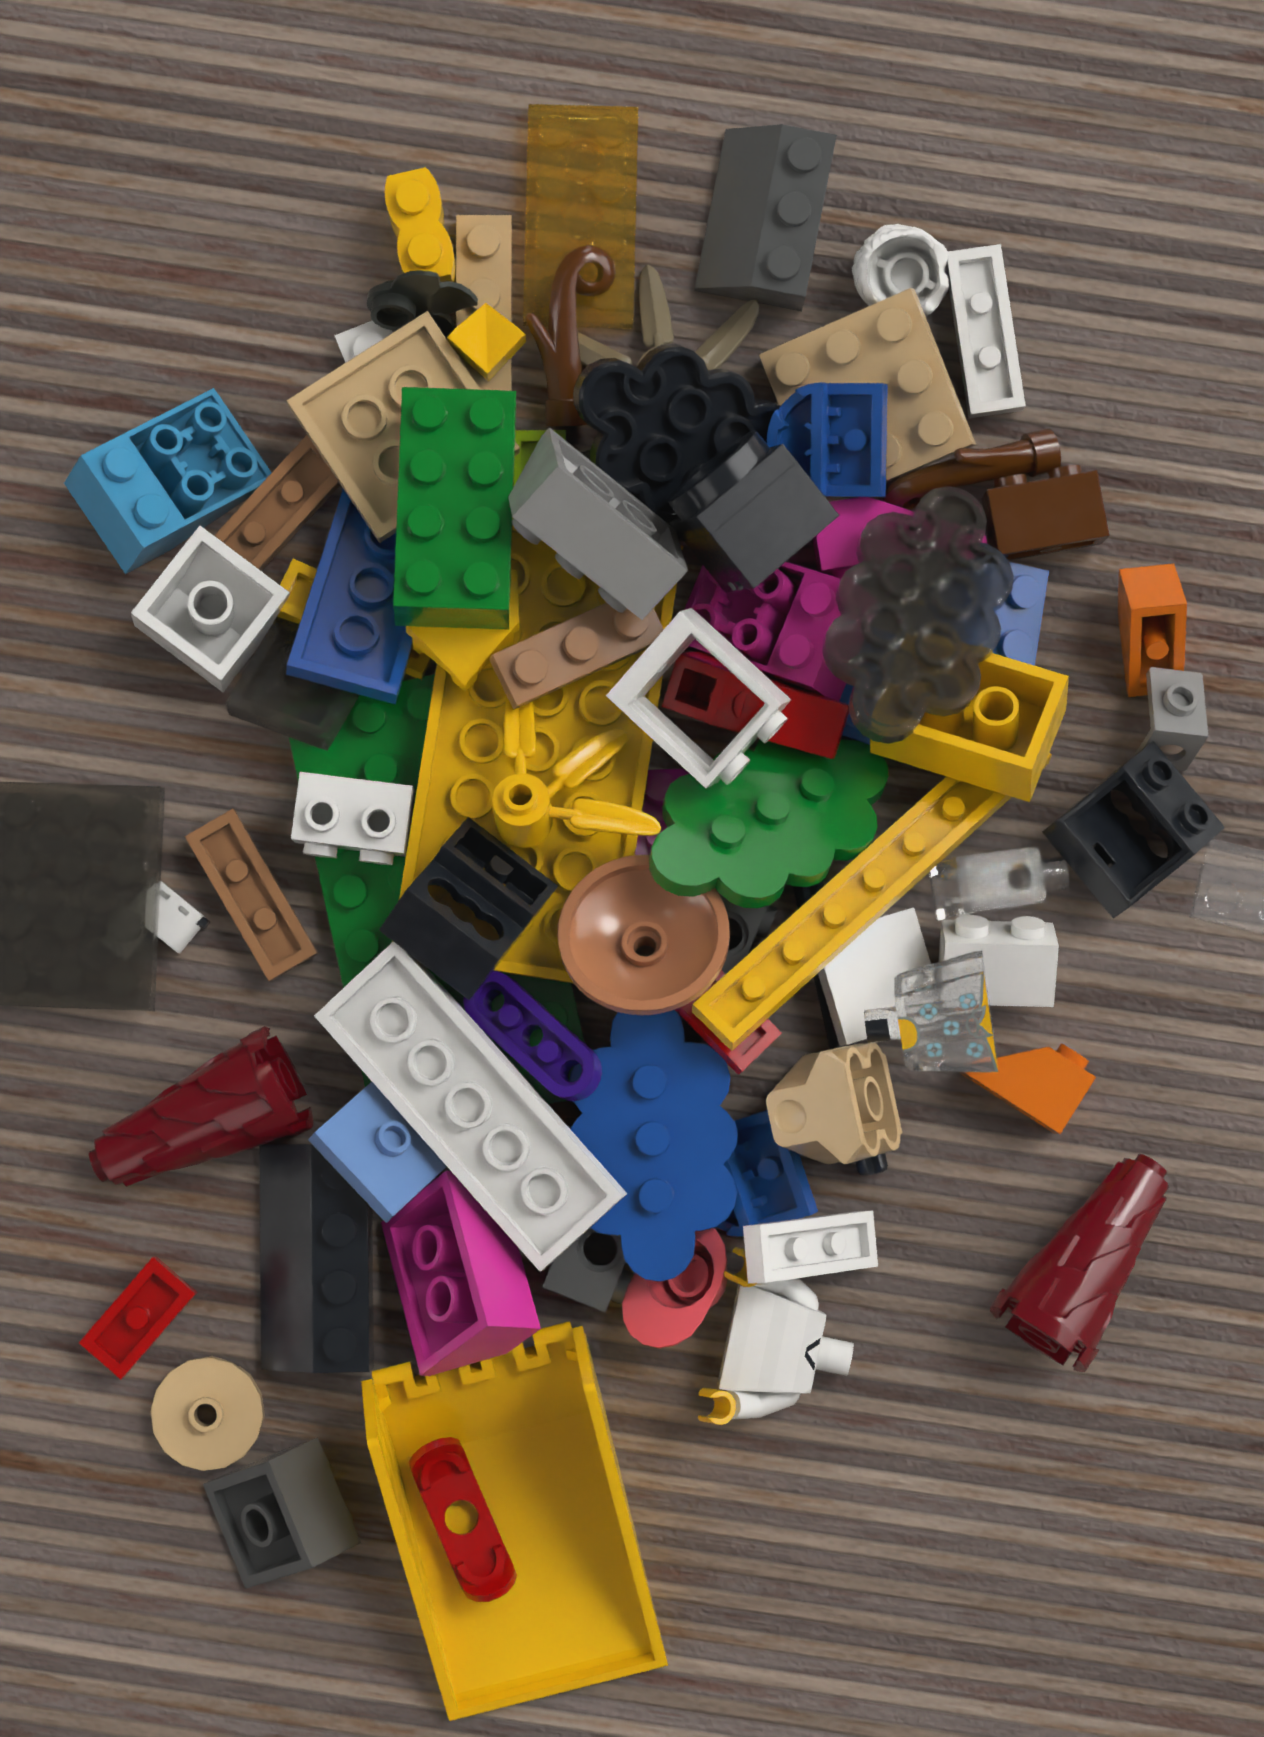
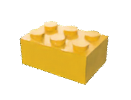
M908 628L870 717V753L1030 802L1066 712L1069 676Z

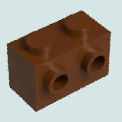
M1068 465L1049 470L1048 479L1027 482L1025 474H1018L994 480V488L987 489L981 498L992 559L1010 561L1103 544L1110 535L1098 471L1082 472L1081 465Z

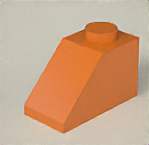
M1174 563L1119 569L1118 621L1128 697L1148 695L1146 673L1150 667L1184 671L1187 601Z
M1060 1044L1056 1051L1050 1047H1041L996 1057L998 1072H995L992 1059L965 1064L960 1072L961 1075L1053 1134H1061L1096 1079V1076L1085 1070L1089 1060L1064 1044Z

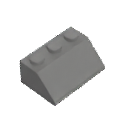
M548 428L541 436L508 496L511 514L514 518L511 523L531 543L537 545L542 540L556 551L555 558L557 562L572 576L581 579L585 574L600 586L598 593L612 608L620 613L629 609L643 620L688 571L677 533L662 518L551 428Z

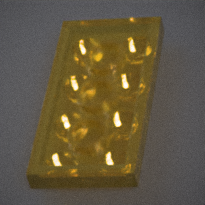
M529 104L523 326H528L525 320L526 315L533 313L537 315L544 327H548L552 283L558 266L564 257L581 246L592 245L600 247L609 253L615 265V279L610 289L602 295L586 296L576 292L577 327L633 329L638 107ZM588 262L584 264L578 273L586 282L592 283L598 277V268L594 263Z

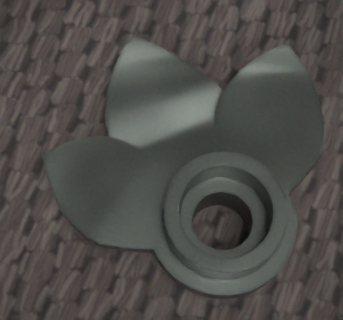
M422 270L406 272L398 275L394 280L376 285L369 290L367 296V307L371 312V319L378 326L388 330H398L428 311L446 339L455 329L449 314L478 305L477 296L464 285L452 281L440 282V277L437 273Z

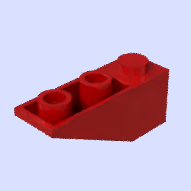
M700 651L682 653L676 659L661 707L710 725L739 733L765 703L712 655ZM767 676L791 699L781 711L788 718L787 721L768 741L835 759L851 705Z

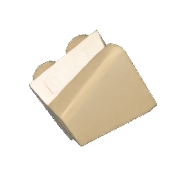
M874 1042L858 1043L806 1054L797 1061L767 1095L766 1106L774 1141L779 1146L823 1164L842 1162L845 1165L899 1148L902 1128L886 1054L882 1053L880 1047Z

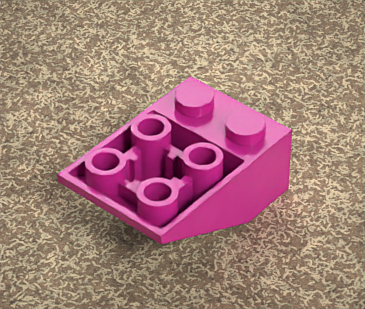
M785 562L754 589L745 590L743 588L740 591L736 589L733 592L726 593L702 565L684 610L693 608L763 674L839 701L879 603L853 582ZM696 639L687 647L696 652L701 651L712 655Z

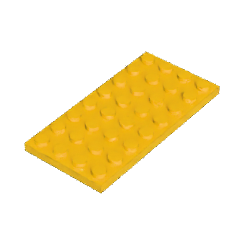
M513 526L511 569H518L519 630L514 634V644L607 603L598 593L600 586L585 574L581 579L572 576L557 562L555 558L556 551L542 540L537 545L531 543ZM677 583L654 607L663 629L672 620ZM645 650L532 701L535 719L536 752L532 757L526 758V774L539 778L546 787L557 779L553 775V767L588 740L615 728L624 730L629 736L628 742L619 752L574 789H567L564 786L550 798L551 807L572 809L573 802L582 798L615 803L642 811L653 739L606 695ZM491 663L477 674V681L466 691L452 681V675L437 664L399 900L407 888L434 859L444 843L470 817L558 885L549 900L494 971L573 983L563 965L558 944V924L565 901L575 886L594 869L615 859L635 855L638 835L577 829L570 824L569 819L553 818L549 835L541 843L533 847L520 848L504 841L496 827L492 797L496 786L504 778L515 774V759L508 758L504 753V712L507 695ZM663 675L645 695L657 708ZM430 885L428 887V892L435 901L449 906L457 918L471 923L482 937L492 941L499 940V934L491 924L476 918L474 912L468 906L454 901L446 889L437 885Z

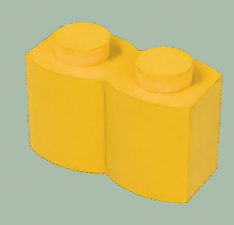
M426 167L387 176L385 202L391 226L398 238L397 253L402 274L417 270L431 271L439 275L440 282H456V263L450 237L444 228L443 206L435 178Z

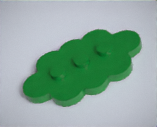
M759 739L755 751L747 749L744 753L750 759V762L728 785L720 779L718 783L705 788L691 774L681 776L670 784L665 794L662 816L667 828L656 836L651 847L649 871L657 884L665 891L675 895L694 897L716 888L730 903L743 908L758 909L771 905L781 896L786 884L798 887H809L819 884L826 878L833 860L848 861L855 859L872 843L878 828L877 815L872 805L881 798L889 777L888 765L882 756L870 753V745L857 740H841L835 759H830L770 741L763 743ZM722 752L715 756L713 760H715Z

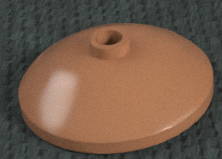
M633 855L615 859L601 865L586 875L566 899L558 924L560 956L566 972L581 992L597 1004L616 1012L631 1015L665 1013L695 1000L711 986L722 970L730 941L728 914L717 890L714 888L707 893L694 897L678 896L665 891L655 882L649 871V855ZM644 945L655 949L653 954L646 957L638 955L635 951Z

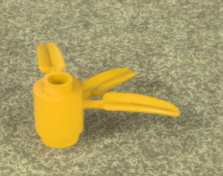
M507 697L504 712V753L508 758L515 759V774L504 778L496 786L492 797L496 827L502 839L516 847H533L541 843L549 835L553 818L569 819L570 824L577 829L641 836L657 835L661 831V826L655 817L627 806L580 798L573 802L572 809L551 807L550 798L564 786L567 789H574L619 752L628 742V734L622 729L615 728L603 732L580 745L553 767V775L557 779L546 787L539 778L526 774V758L532 757L536 752L533 703L530 702L513 710Z

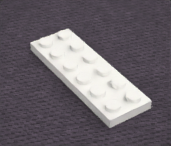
M392 942L314 1015L540 1272L627 1195L626 1191L427 967L395 942Z

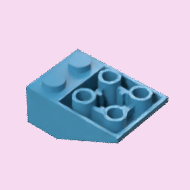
M213 388L82 454L64 484L123 572L127 574L172 550L191 537L199 526L206 527L248 499L272 472Z

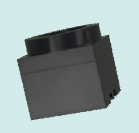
M756 430L746 433L712 457L687 478L667 499V503L678 515L670 522L671 526L725 593L733 592L736 589L740 591L743 588L747 590L757 587L839 516L784 444L769 447Z

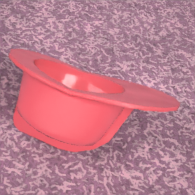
M710 1228L695 1231L694 1256L686 1270L675 1278L660 1282L646 1280L636 1273L632 1277L622 1302L623 1321L630 1335L643 1345L660 1349L681 1343L692 1336L704 1320L708 1310L717 1304L722 1297L728 1280L723 1274L724 1271H727V1255L725 1244L716 1229Z

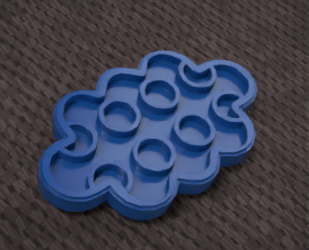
M675 1010L654 1015H631L617 1012L612 1021L611 1047L593 1050L602 1066L600 1083L590 1096L583 1100L573 1101L582 1114L574 1122L571 1131L627 1193L590 1228L601 1234L621 1235L624 1259L632 1271L646 1280L661 1282L673 1279L686 1270L694 1256L695 1231L717 1227L729 1217L735 1206L737 1190L734 1178L723 1164L729 1159L736 1148L738 1132L734 1120L720 1106L729 1092L731 1077L726 1061L713 1048L706 1044L685 1043L681 1018ZM580 1064L573 1067L570 1074V1082L578 1080L581 1076L582 1067Z

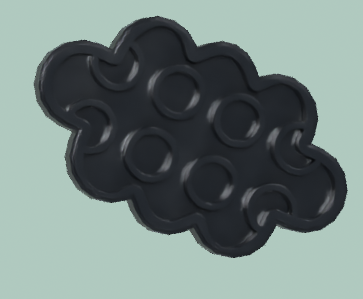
M663 344L650 350L637 367L616 358L599 359L589 364L580 373L573 389L574 406L579 417L590 427L598 431L590 449V461L628 492L635 494L639 501L668 524L678 516L667 503L669 496L707 461L746 433L756 430L767 444V432L774 411L781 407V405L766 399L755 400L750 383L741 375L727 369H712L708 371L704 360L697 353L678 344Z

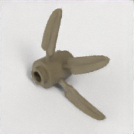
M647 264L642 269L639 278L640 321L644 345L648 348H656L663 344H671L674 340L662 281L654 267ZM756 299L750 300L741 306L695 351L704 360L708 371L719 369L749 334L759 316V303ZM578 332L581 364L585 367L604 358H616L632 365L629 357ZM648 350L647 352H645V353L643 354V356L641 357L640 361L643 359V357H644L650 350Z

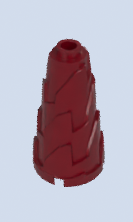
M265 1026L249 1033L245 1038L240 1039V1043L211 1058L187 1078L165 1089L148 1105L102 1130L104 1135L94 1139L95 1149L89 1151V1160L97 1177L102 1182L110 1180L115 1185L123 1183L127 1187L166 1171L198 1165L214 1158L233 1155L285 1136H298L312 1129L313 1115L311 1107L297 1112L294 1101L307 1094L292 1060L278 1037L274 1036L267 1039L270 1036V1028Z
M1138 1154L1135 1160L1124 1158L1122 1163L1118 1161L1085 1204L1072 1214L1050 1242L1027 1262L1006 1290L1002 1288L990 1306V1312L998 1319L1007 1309L1013 1316L1005 1328L1032 1348L1061 1365L1065 1364L1071 1354L1078 1356L1073 1364V1370L1085 1372L1099 1352V1349L1096 1347L1112 1319L1116 1301L1135 1266L1136 1257L1141 1250L1145 1238L1167 1200L1164 1194L1169 1186L1163 1179L1167 1174L1165 1168L1143 1154Z

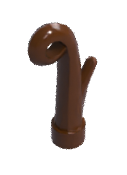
M587 245L578 247L567 254L558 266L552 283L548 331L537 315L528 313L525 317L540 352L546 375L549 400H545L546 426L588 425L579 417L573 398L574 386L582 372L577 330L576 292L586 296L602 295L612 286L616 273L614 261L609 253L597 246ZM588 262L594 263L598 268V277L592 283L586 282L578 273L584 264Z
M1050 428L1025 433L1019 441L993 448H959L954 452L955 458L913 471L894 481L886 489V497H883V502L911 511L923 504L929 497V493L996 480L1011 475L1029 474L1031 477L1048 474L1049 470L1061 467V451L1057 437Z

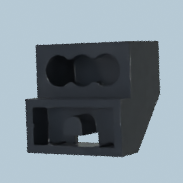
M1152 741L1068 809L1042 833L1114 919L1194 856L1225 827L1155 742ZM1111 790L1123 792L1131 801L1132 808L1146 818L1150 830L1164 840L1168 849L1166 858L1155 855L1150 850L1146 838L1132 828L1127 815L1115 808L1111 800Z
M468 817L444 843L429 865L407 888L379 931L470 1000L540 912L558 885ZM430 885H437L446 889L454 901L468 906L474 912L476 918L491 924L498 932L499 940L492 941L482 937L471 923L457 918L449 906L435 901L430 896L428 887Z

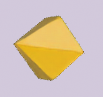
M485 303L458 325L447 336V340L452 348L489 382L526 343V334Z

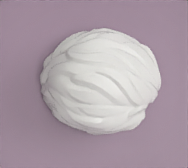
M900 224L884 225L864 240V245L855 254L852 267L855 288L863 301L869 306L909 288L915 289L926 317L936 310L950 288L949 276L945 272L948 252L943 244L922 229Z

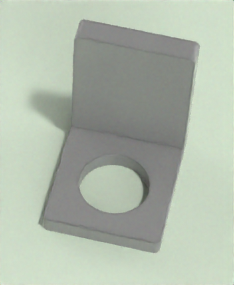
M1150 667L1146 673L1151 729L1135 755L1152 741L1158 747L1177 745L1182 747L1183 750L1166 757L1178 771H1186L1208 738L1203 675L1197 672Z

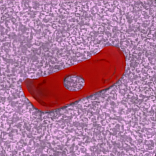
M452 1437L440 1438L422 1446L409 1460L410 1470L462 1591L468 1599L476 1602H489L503 1596L515 1584L517 1574L459 1439ZM459 1500L472 1503L478 1514L477 1523L474 1528L463 1534L452 1532L445 1523L447 1508L453 1502Z

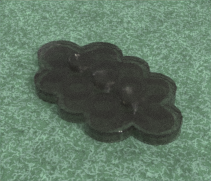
M946 486L933 489L923 496L913 516L890 512L880 514L869 521L857 543L856 555L859 563L845 572L837 586L835 599L841 615L832 622L825 634L822 654L826 666L833 675L845 683L854 686L849 702L852 723L861 734L875 742L889 744L904 740L914 732L925 712L933 715L948 716L958 714L968 707L980 688L981 672L978 664L990 657L1000 641L1001 625L995 611L1003 606L1012 591L1013 571L1010 562L999 550L982 542L987 522L983 506L975 496L961 488Z

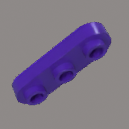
M493 971L470 1000L466 997L463 998L465 1011L475 1023L551 1093L567 1101H579L587 1098L596 1090L602 1076L601 1062L596 1053L514 979L499 971ZM503 994L504 1004L502 1008L493 1012L491 1007L493 999ZM542 1029L543 1038L541 1042L531 1047V1034L535 1030ZM580 1064L582 1067L581 1076L578 1080L570 1082L568 1078L570 1069L574 1065Z

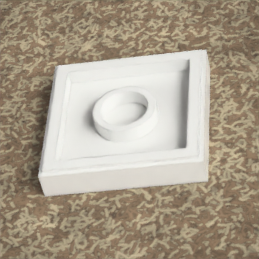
M914 907L879 917L818 973L840 1046L867 1039L865 1021L887 1018L889 1032L899 1029L898 1017H909L916 1023L926 1021L924 1016L919 1015L918 1011L927 1002L932 1003L933 1007L938 1008V1014L934 1018L946 1015L944 1006L941 1004L939 989ZM927 1009L926 1013L930 1014L931 1010Z

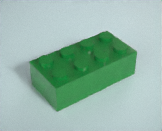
M402 387L393 599L395 626L509 629L513 527L511 521L513 517L508 496L514 487L516 391Z

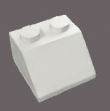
M199 526L132 610L131 616L136 628L220 691L224 692L261 644L290 596V592L202 526Z

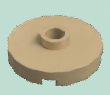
M214 1356L190 1359L170 1371L156 1389L150 1411L153 1433L164 1452L182 1466L202 1471L226 1468L244 1457L258 1439L265 1417L262 1393L251 1374L233 1362ZM201 1404H209L215 1408L217 1417L214 1423L204 1424L199 1421L197 1410Z

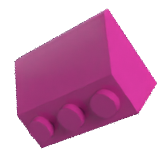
M445 1171L427 1185L387 1223L384 1220L381 1222L420 1376L435 1375L507 1354L541 1329L518 1246L451 1171Z

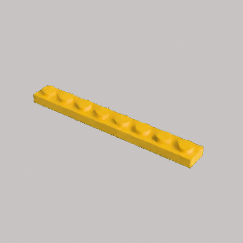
M1049 752V755H1048V757H1047V760H1046V763H1045V765H1044V768H1045V767L1049 764V762H1050V759H1051V756H1052V754H1051L1050 752ZM946 776L692 1005V1013L733 1051L1012 797Z

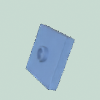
M373 1082L360 1091L308 1139L385 1223L395 1216L447 1167Z

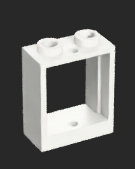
M693 608L680 611L606 695L705 788L718 783L720 779L728 785L741 773L750 762V759L744 755L745 751L757 738L766 743L774 736L788 719L781 711L791 701L780 688ZM694 639L765 703L715 760L706 754L645 697L647 692Z

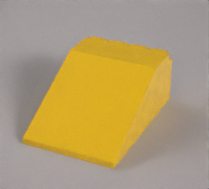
M570 1321L538 1330L532 1335L535 1346L525 1348L522 1342L507 1354L431 1376H415L411 1361L373 1370V1380L361 1381L368 1449L449 1721L668 1666L586 1334L584 1333L583 1326L572 1328ZM452 1437L459 1439L517 1574L513 1587L503 1596L489 1602L470 1600L462 1591L410 1470L409 1460L412 1455L422 1446L440 1438ZM455 1501L446 1510L445 1523L449 1530L454 1533H467L477 1523V1510L468 1501Z

